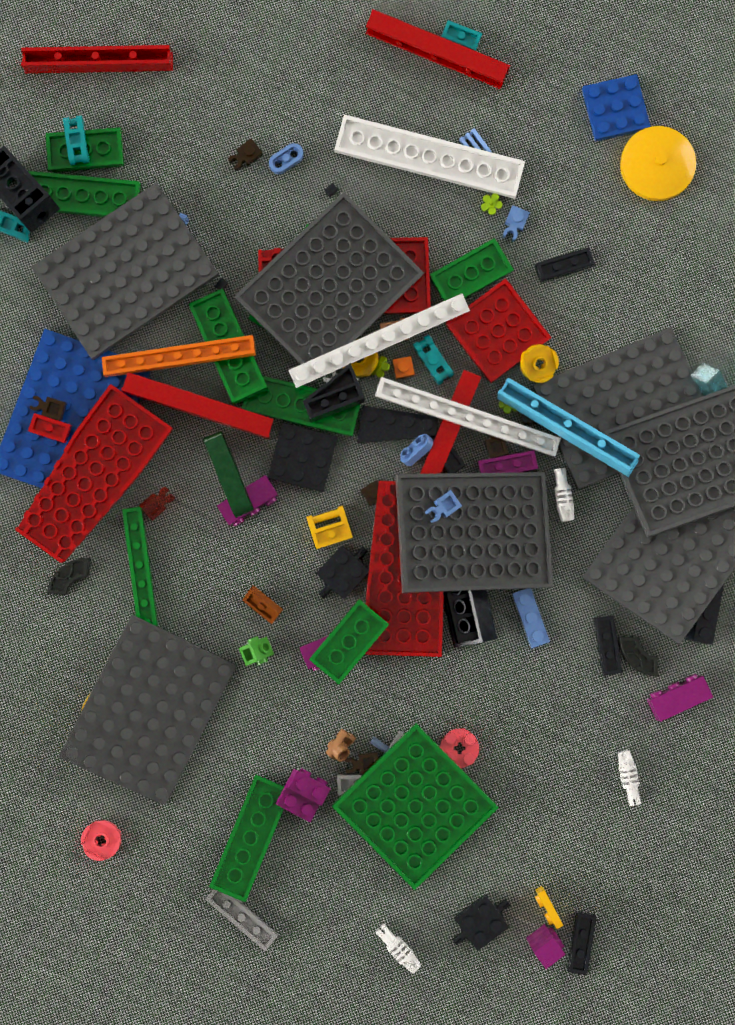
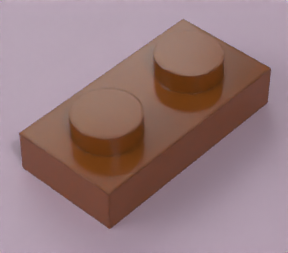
M254 585L242 599V601L271 624L274 623L283 611L279 605Z

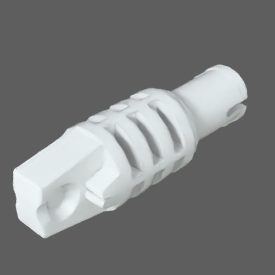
M561 468L555 469L556 487L554 492L561 522L574 520V503L572 489L567 482L566 468H562V470Z
M630 750L618 752V769L622 787L627 791L629 806H635L633 799H635L636 805H640L642 802L638 791L640 782L636 764Z
M383 924L380 928L384 933L380 929L375 933L385 942L387 950L399 964H402L414 974L421 967L420 962L408 945L400 937H395L386 925Z

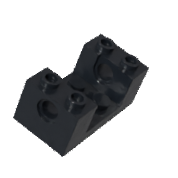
M2 146L0 148V199L32 233L60 208L5 146ZM13 181H17L15 187H9Z

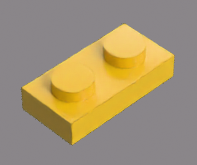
M541 886L535 889L538 894L535 899L540 908L545 907L547 913L544 916L549 925L554 924L556 929L564 926L544 888Z

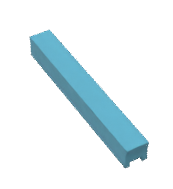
M507 378L504 386L498 391L497 399L514 408L627 477L630 476L639 462L640 455L514 380Z

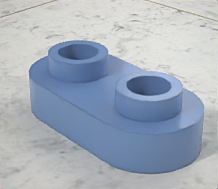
M292 143L275 153L269 159L270 170L275 174H283L300 163L303 159L302 147ZM296 153L297 157H291V154ZM277 163L282 164L280 168H277L275 165Z
M427 434L419 435L415 441L402 450L401 462L407 466L415 464L432 448L433 439Z

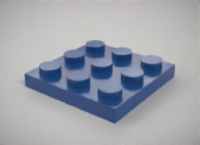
M637 74L582 87L595 142L636 133L651 127Z

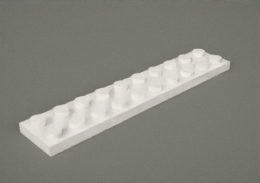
M348 115L343 116L334 149L335 153L496 193L513 199L516 198L525 164L523 160Z

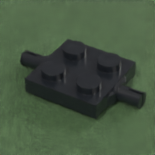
M341 546L316 573L326 585L318 594L324 599L332 591L345 600L369 573V570L361 561L368 551L362 546L356 554H353Z
M484 894L454 917L460 926L461 932L452 940L458 945L467 939L474 945L477 951L509 928L501 912L511 905L505 899L496 906Z

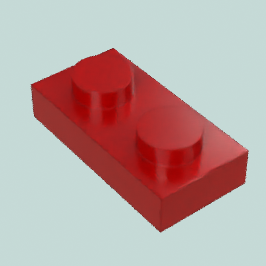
M34 413L28 432L66 444L72 425Z

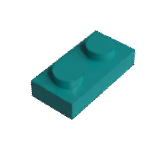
M448 20L441 37L476 51L482 33Z

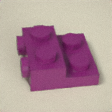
M303 768L300 771L293 769L276 805L311 823L319 805H323L331 788L327 787V781L319 777L316 780L311 778L312 773Z

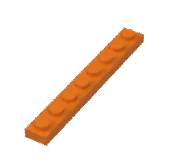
M248 335L102 357L104 377L126 375L128 372L140 373L256 356L254 336Z

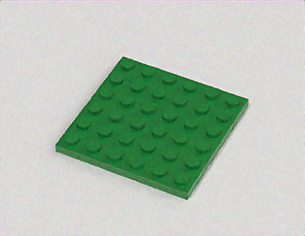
M417 723L332 804V807L414 890L499 808Z

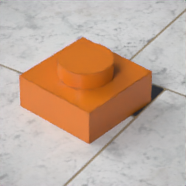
M411 356L392 360L396 379L415 375Z

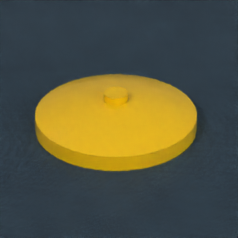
M664 126L648 127L633 135L624 147L620 160L621 174L626 185L636 195L651 201L669 200L681 194L692 181L696 170L695 152L687 138L678 131Z

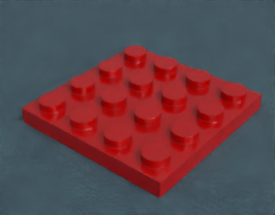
M506 278L468 306L470 311L445 323L490 384L520 363L521 354L530 346L536 344L544 345L552 338Z

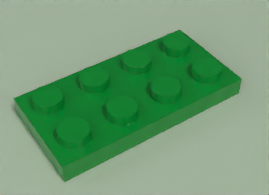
M120 127L85 130L90 163L78 162L77 165H70L65 132L45 133L49 172L124 166L122 130ZM81 150L74 151L75 155L81 154Z
M494 238L431 273L430 279L443 301L459 294H463L466 299L512 273L514 269Z
M359 599L309 660L339 685L389 624Z

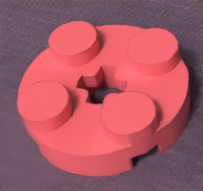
M463 728L452 729L446 733L440 743L441 749L460 768L473 764L479 754V743L476 737ZM458 743H462V746L465 747V750H462L461 753L454 750V746H458Z
M96 820L88 825L81 836V845L85 854L96 861H102L114 856L121 845V831L114 823L107 820ZM103 835L106 843L99 845V841L96 838Z

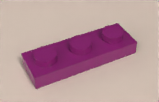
M534 450L478 461L480 473H521L538 469Z

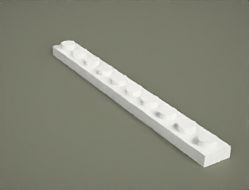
M459 294L288 371L295 387H300L345 367L349 363H354L470 310L463 294Z
M383 377L380 378L375 397L550 456H556L561 438Z

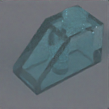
M704 362L690 375L704 395L728 388L720 370Z

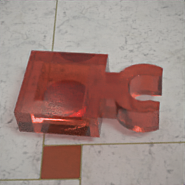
M167 487L161 488L158 496L154 493L151 494L139 505L152 521L167 509L164 504L173 501L175 498L171 493L165 497V494L169 491Z

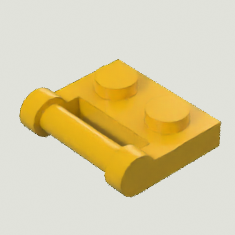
M343 505L337 507L338 509L323 514L306 517L316 550L353 538ZM338 516L341 518L340 522L318 529L315 527L316 523Z

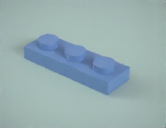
M531 588L512 593L530 647L534 648L549 643L550 640Z

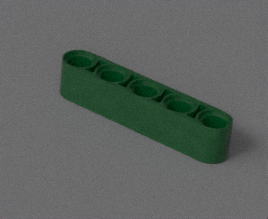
M222 431L203 438L234 516L237 518L253 511V505Z

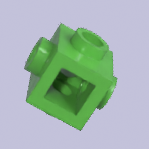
M258 636L247 640V645L239 648L246 666L255 662L257 665L268 661L267 657L274 655L267 636L261 639Z

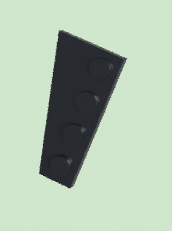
M363 406L357 444L410 438L416 439L422 434L436 437L438 418L430 415Z

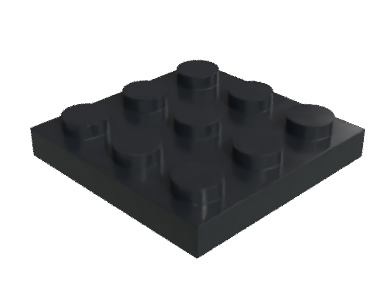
M282 423L268 479L324 492L338 437Z

